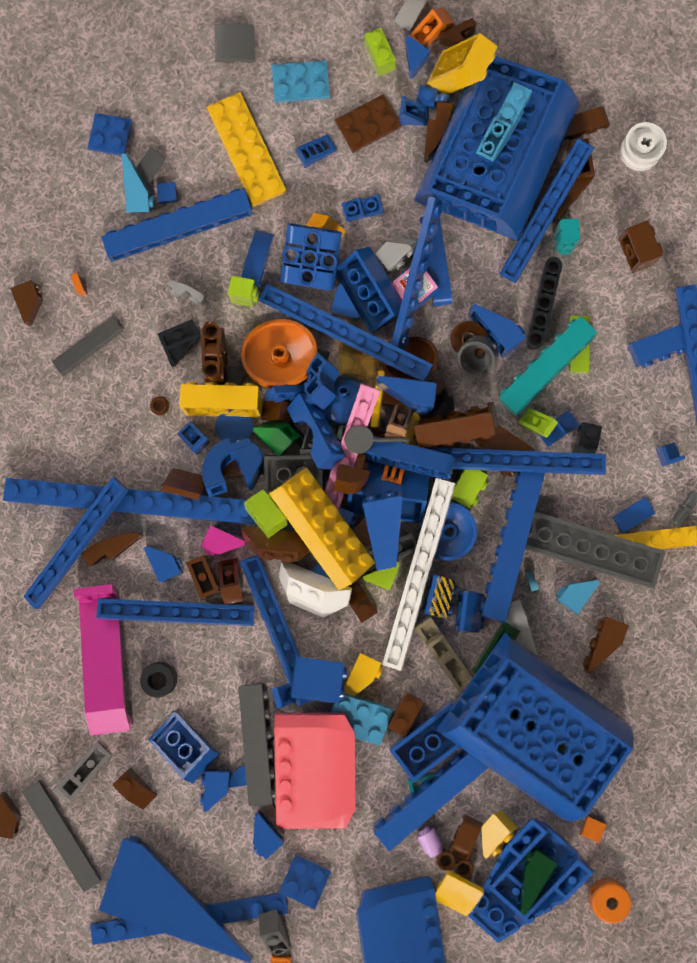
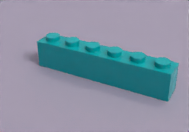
M581 316L577 320L573 319L566 328L568 329L563 334L560 332L554 338V343L550 347L546 346L540 352L541 356L536 361L533 359L527 365V370L523 374L519 373L513 379L514 383L510 387L506 386L500 392L499 402L515 417L596 338L597 331Z

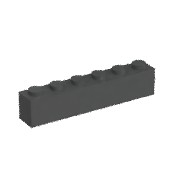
M264 683L240 685L238 690L248 806L272 805L274 799H276V786H273L272 781L275 778V767H271V759L274 757L273 747H269L272 731L271 727L267 725V719H270L269 707H266L265 699H268L267 687L264 688Z

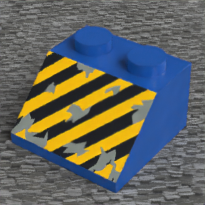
M432 575L423 613L447 619V615L451 616L453 604H450L451 598L456 596L458 585H455L456 581Z

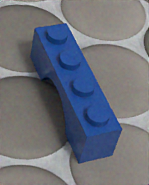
M299 393L287 407V410L294 423L308 424L313 432V446L310 454L317 468L333 469L345 456L342 446L321 408L313 403L306 394Z

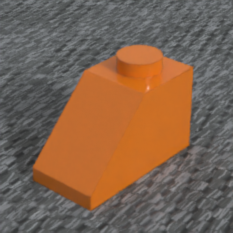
M445 8L432 9L410 36L426 47L439 39L440 34L449 30L455 22Z

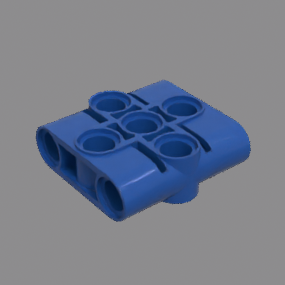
M288 223L285 246L282 253L283 262L280 281L323 290H334L342 232ZM309 234H316L318 241L311 242ZM289 249L296 252V258H291L288 255ZM308 252L313 253L315 261H309L306 254ZM325 256H332L334 264H327ZM304 272H310L313 275V279H306Z

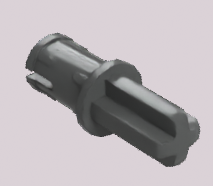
M690 491L684 502L679 504V509L671 519L673 525L680 527L688 515L693 513L692 510L697 504L696 492Z

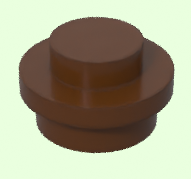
M155 397L150 403V409L155 415H164L169 410V402L164 397Z

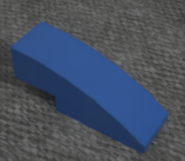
M256 230L241 277L252 279L255 281L256 286L261 287L274 234Z

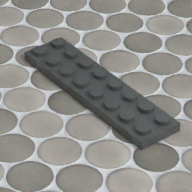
M538 512L534 514L525 550L653 590L655 589L666 552Z

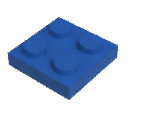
M95 113L88 150L119 156L126 154L132 119Z
M295 855L279 893L316 909L331 871Z

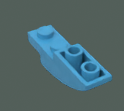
M514 82L497 117H494L476 154L492 162L495 161L523 116V110L533 93L532 90Z

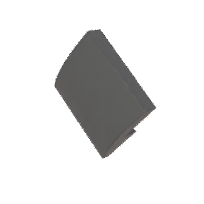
M240 23L216 24L215 62L232 64L235 61L254 63V25Z

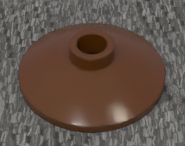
M463 321L457 324L450 336L453 349L459 353L462 345L468 340L467 335L469 334L472 336L488 337L484 327L474 321ZM478 348L475 350V355L479 356L485 350Z

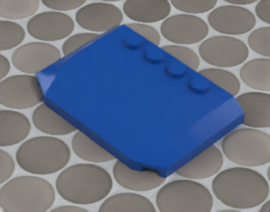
M429 876L362 891L361 895L363 897L360 906L357 908L356 916L363 963H445L435 889Z

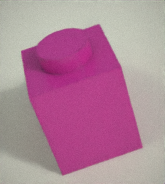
M211 525L201 544V547L205 548L204 552L213 557L215 554L222 555L246 546L244 540Z

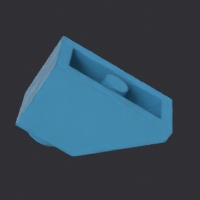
M598 580L567 584L566 586L562 585L556 593L558 596L556 601L573 613L578 614L600 582Z

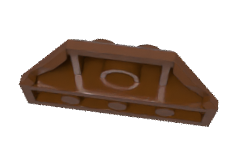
M242 526V539L259 558L271 561L275 559L284 562H298L311 552L296 531L280 530L270 538H267L260 528Z

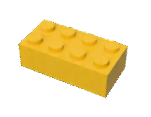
M478 33L442 51L427 84L438 89L441 94H450L482 81L487 75L486 70L489 64L492 63L496 56L494 53L498 46L481 33Z
M186 382V384H181L179 407L186 416L219 417L220 414H227L225 416L261 418L262 393L259 387L253 383L236 386L235 383L217 385L214 382H206V385H198L197 382Z

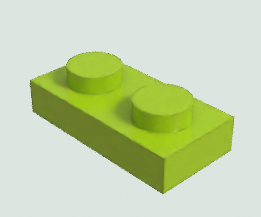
M528 408L518 422L523 428L545 438L549 436L558 424L554 418L531 408Z

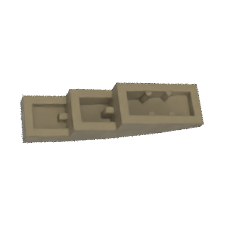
M428 615L415 624L414 628L457 691L461 693L473 678L433 619Z

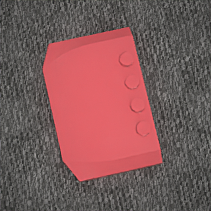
M345 712L275 713L277 829L347 827L355 811V731L352 725H350Z

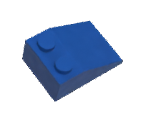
M473 304L468 315L474 322L484 327L488 338L496 344L498 353L502 358H505L519 347L526 338L525 331L520 325H516L513 321L479 305Z
M377 376L376 386L411 410H416L417 414L426 415L434 407L437 383Z
M459 591L455 630L479 633L480 629H483L484 618L481 617L482 612L479 611L482 600L486 601L484 594Z
M176 711L148 739L179 776L192 784L220 755Z

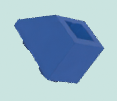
M207 769L205 774H202L201 785L205 787L204 794H201L200 806H203V812H208L229 792L231 770Z

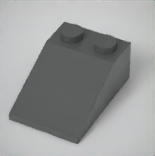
M311 455L264 456L265 492L267 494L271 493L306 467L324 491V469L317 468Z

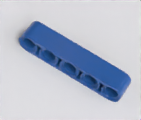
M420 217V225H421V224H422V221H423V217ZM440 217L437 222L438 230L432 242L433 250L429 254L427 261L428 271L441 288L433 296V307L452 304V292Z
M373 442L370 449L364 452L366 454L365 460L441 479H449L451 477L455 458L449 454L400 442Z

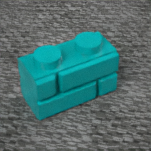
M562 219L558 223L554 231L555 251L560 252V255L571 254L579 243L580 231L578 230L580 229V223L578 219Z

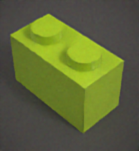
M382 27L364 34V45L378 77L395 70L396 59Z
M231 276L228 290L231 303L254 307V303H258L260 291H258L255 281Z
M464 470L455 485L451 501L462 505L467 510L470 507L474 508L479 500V497H477L479 491H484L489 482L486 480L488 475L480 470Z
M264 489L244 502L246 511L267 538H270L287 526L286 516L275 505V501L270 496V493L267 494Z

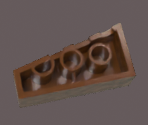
M494 402L487 403L488 407L479 408L478 405L470 407L465 413L459 410L453 411L444 418L443 415H437L416 420L414 430L418 447L432 449L436 445L441 444L443 446H450L458 441L468 443L476 438H492L493 435H496L498 427Z

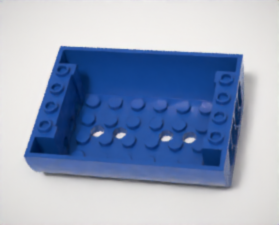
M495 56L486 70V77L482 81L465 87L418 188L414 201L426 206L428 197L436 198L442 203L443 213L518 241L579 106L575 93L563 79ZM515 82L532 90L533 93L523 110L524 114L498 157L492 162L476 154V151L494 117H497ZM482 167L485 169V172L477 175L474 173V170Z
M504 633L436 729V731L565 821L579 820L588 815L633 750L634 744L633 731L629 723L506 633ZM513 709H518V717L511 719L510 712ZM534 720V728L526 730V723ZM565 743V751L558 753L557 748L559 744ZM577 754H581L576 764H574V756Z

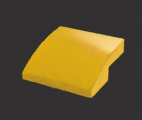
M449 870L435 889L437 902L465 916L473 910L484 893V888Z

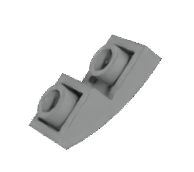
M405 0L394 22L410 31L428 0Z
M174 281L167 283L170 288L169 292L176 299L181 297L184 300L188 296L192 303L195 305L199 303L201 306L207 302L204 295L185 284Z

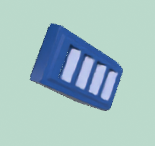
M328 134L295 148V152L304 168L337 151ZM326 141L330 149L327 150L322 142ZM317 145H320L323 152L318 150ZM311 148L314 149V151L316 152V155H313V154H312V152H311V150H310ZM307 151V153L309 154L310 157L307 158V157L305 156L304 152Z

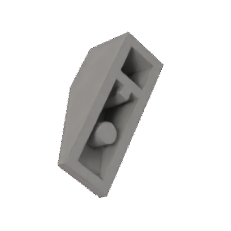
M96 742L52 790L66 803L71 802L111 755Z

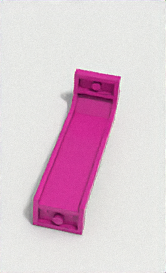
M113 584L73 589L74 597L79 601L84 709L90 735L129 731L130 725L134 724L133 717L127 712L125 701L120 620L96 619L98 598L119 599L118 589Z

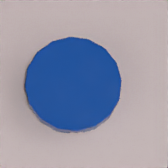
M220 414L215 427L221 441L229 438L232 444L240 439H250L254 428L251 417Z

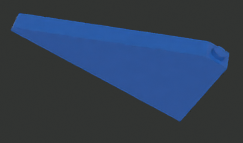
M130 835V838H123L98 911L251 963L253 955L154 851L146 843L141 842V838Z

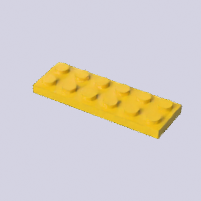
M238 92L207 106L210 117L252 207L287 192L241 93Z

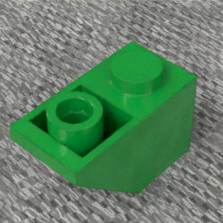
M262 422L253 428L258 438L263 440L272 452L278 456L286 453L300 437L288 423Z

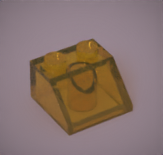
M339 341L338 371L340 374L338 376L376 378L377 359Z

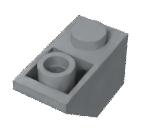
M392 239L387 241L376 252V255L389 271L396 268L399 270L406 265L408 258L414 256L417 240Z

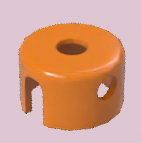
M602 878L591 886L588 893V902L592 911L600 920L606 923H618L629 915L631 897L619 881L612 878ZM609 898L617 900L618 905L615 909L607 907L606 902Z

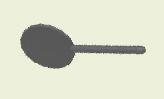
M357 425L347 431L344 442L350 452L361 454L369 450L373 442H409V438H373L370 429Z

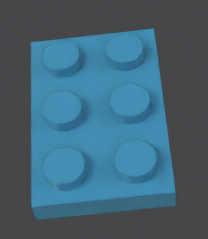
M327 60L272 65L275 103L330 98Z
M344 693V697L340 699L339 703H333L330 712H345L350 725H352L355 731L356 739L381 745L393 713V708Z

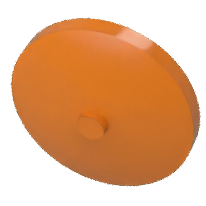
M275 319L258 325L248 334L242 345L241 360L245 372L255 383L271 389L274 386L297 385L308 377L307 369L318 351L314 336L305 326L293 320Z

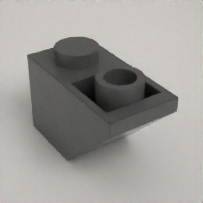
M278 909L259 914L260 937L272 955H281L286 951H290L291 946L284 919Z

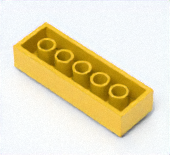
M307 467L270 493V496L338 590L351 585L375 564L372 557Z

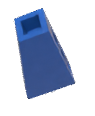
M390 490L385 492L384 495L379 496L376 493L369 494L363 499L362 504L377 571L395 568L397 565L402 491Z

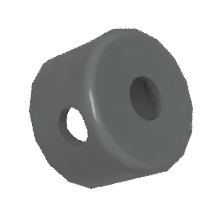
M476 335L469 338L462 345L457 355V363L460 370L472 378L483 377L485 372L488 370L491 372L496 365L498 348L486 336ZM478 348L484 349L486 352L485 357L478 358L475 355V350Z

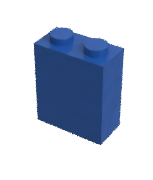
M295 656L290 697L339 703L340 699L344 697V687L341 686L342 679H346L347 667H344L342 662Z

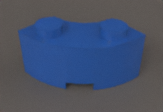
M317 353L307 369L308 378L307 382L304 383L307 397L324 410L336 397L334 384L340 372L323 356Z

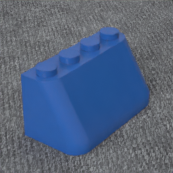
M368 462L367 471H370L367 485L358 493L348 494L347 510L354 512V514L365 516L362 503L367 495L376 493L379 496L384 495L387 491L397 490V492L402 491L401 521L420 522L424 516L427 502L429 475L405 470L401 484L382 480L385 469L384 464ZM393 466L389 467L388 477L391 476ZM397 468L394 478L398 479L401 468Z

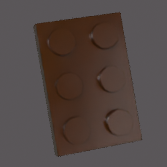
M384 94L335 119V123L352 153L401 128V124Z

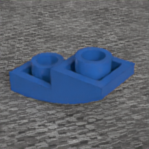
M379 194L364 199L356 198L342 203L347 222L384 214Z

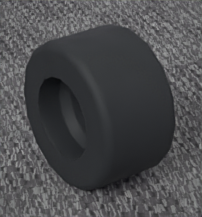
M166 662L152 663L141 673V688L150 697H164L171 693L177 684L176 671ZM156 672H161L166 676V683L162 687H156L152 683V676Z

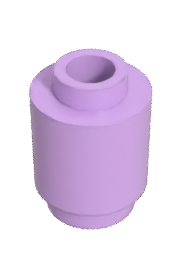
M427 825L418 830L417 839L425 854L432 858L443 851V844L434 827Z

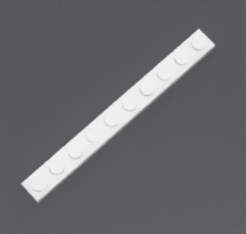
M438 478L435 480L382 664L384 666L399 671L403 669L456 483Z

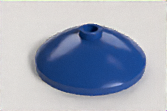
M338 376L334 384L336 397L322 410L327 421L337 425H347L361 383L367 384L353 376Z
M450 502L435 558L447 561L459 559L469 553L476 542L478 532L476 521L470 511L460 504ZM425 515L423 516V518H422V520H421V523H420L419 535H420V532H421V528H422V525H423V521H424ZM448 528L454 530L452 535L447 533Z

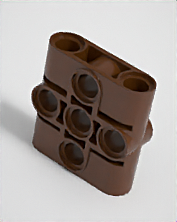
M209 321L202 327L201 356L205 383L214 382L217 385H224L226 383L227 367L225 330L220 328L217 323Z

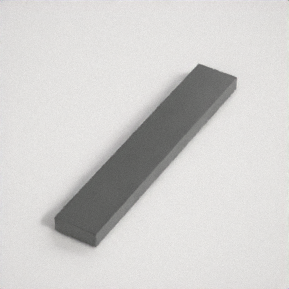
M39 780L23 790V795L82 891L85 892L101 881L100 876L41 781Z

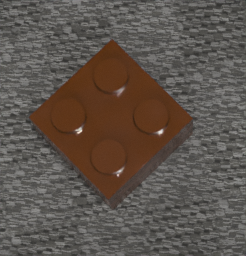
M648 220L626 228L618 239L632 274L653 266L663 256L662 246L660 243H657L655 230Z

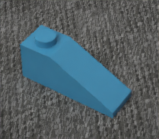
M122 154L126 213L152 211L154 196H151L148 186L130 155Z

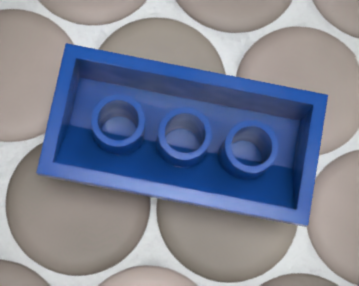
M371 247L355 250L337 267L336 276L370 334L398 319L402 300Z

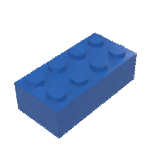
M451 700L409 731L406 737H401L389 747V751L413 783L459 748V746L436 731L454 705Z

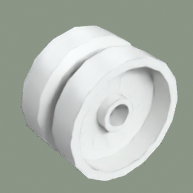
M643 122L636 124L629 130L621 144L620 155L622 161L627 167L636 171L651 169L657 164L666 150V135L654 123Z

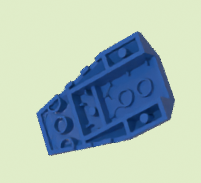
M531 818L504 847L483 886V895L468 914V917L499 943L520 930V927L535 921V918L550 912L558 904L565 903L594 872L580 853L545 822ZM535 846L555 859L557 865L524 916L519 908L525 861L523 859Z

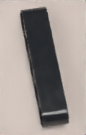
M557 257L549 258L542 269L526 336V345L532 350L539 349L546 338L562 270V262ZM548 265H554L557 270L551 271ZM549 282L552 285V289L545 288L544 283ZM545 300L548 303V307H542L539 301ZM536 318L542 319L543 322H544V325H542V326L537 325L536 322H535V319H536ZM531 337H538L540 343L534 344L531 341Z

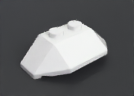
M281 561L279 579L290 604L323 618L349 604L352 588L346 586L338 590L331 579L293 563Z

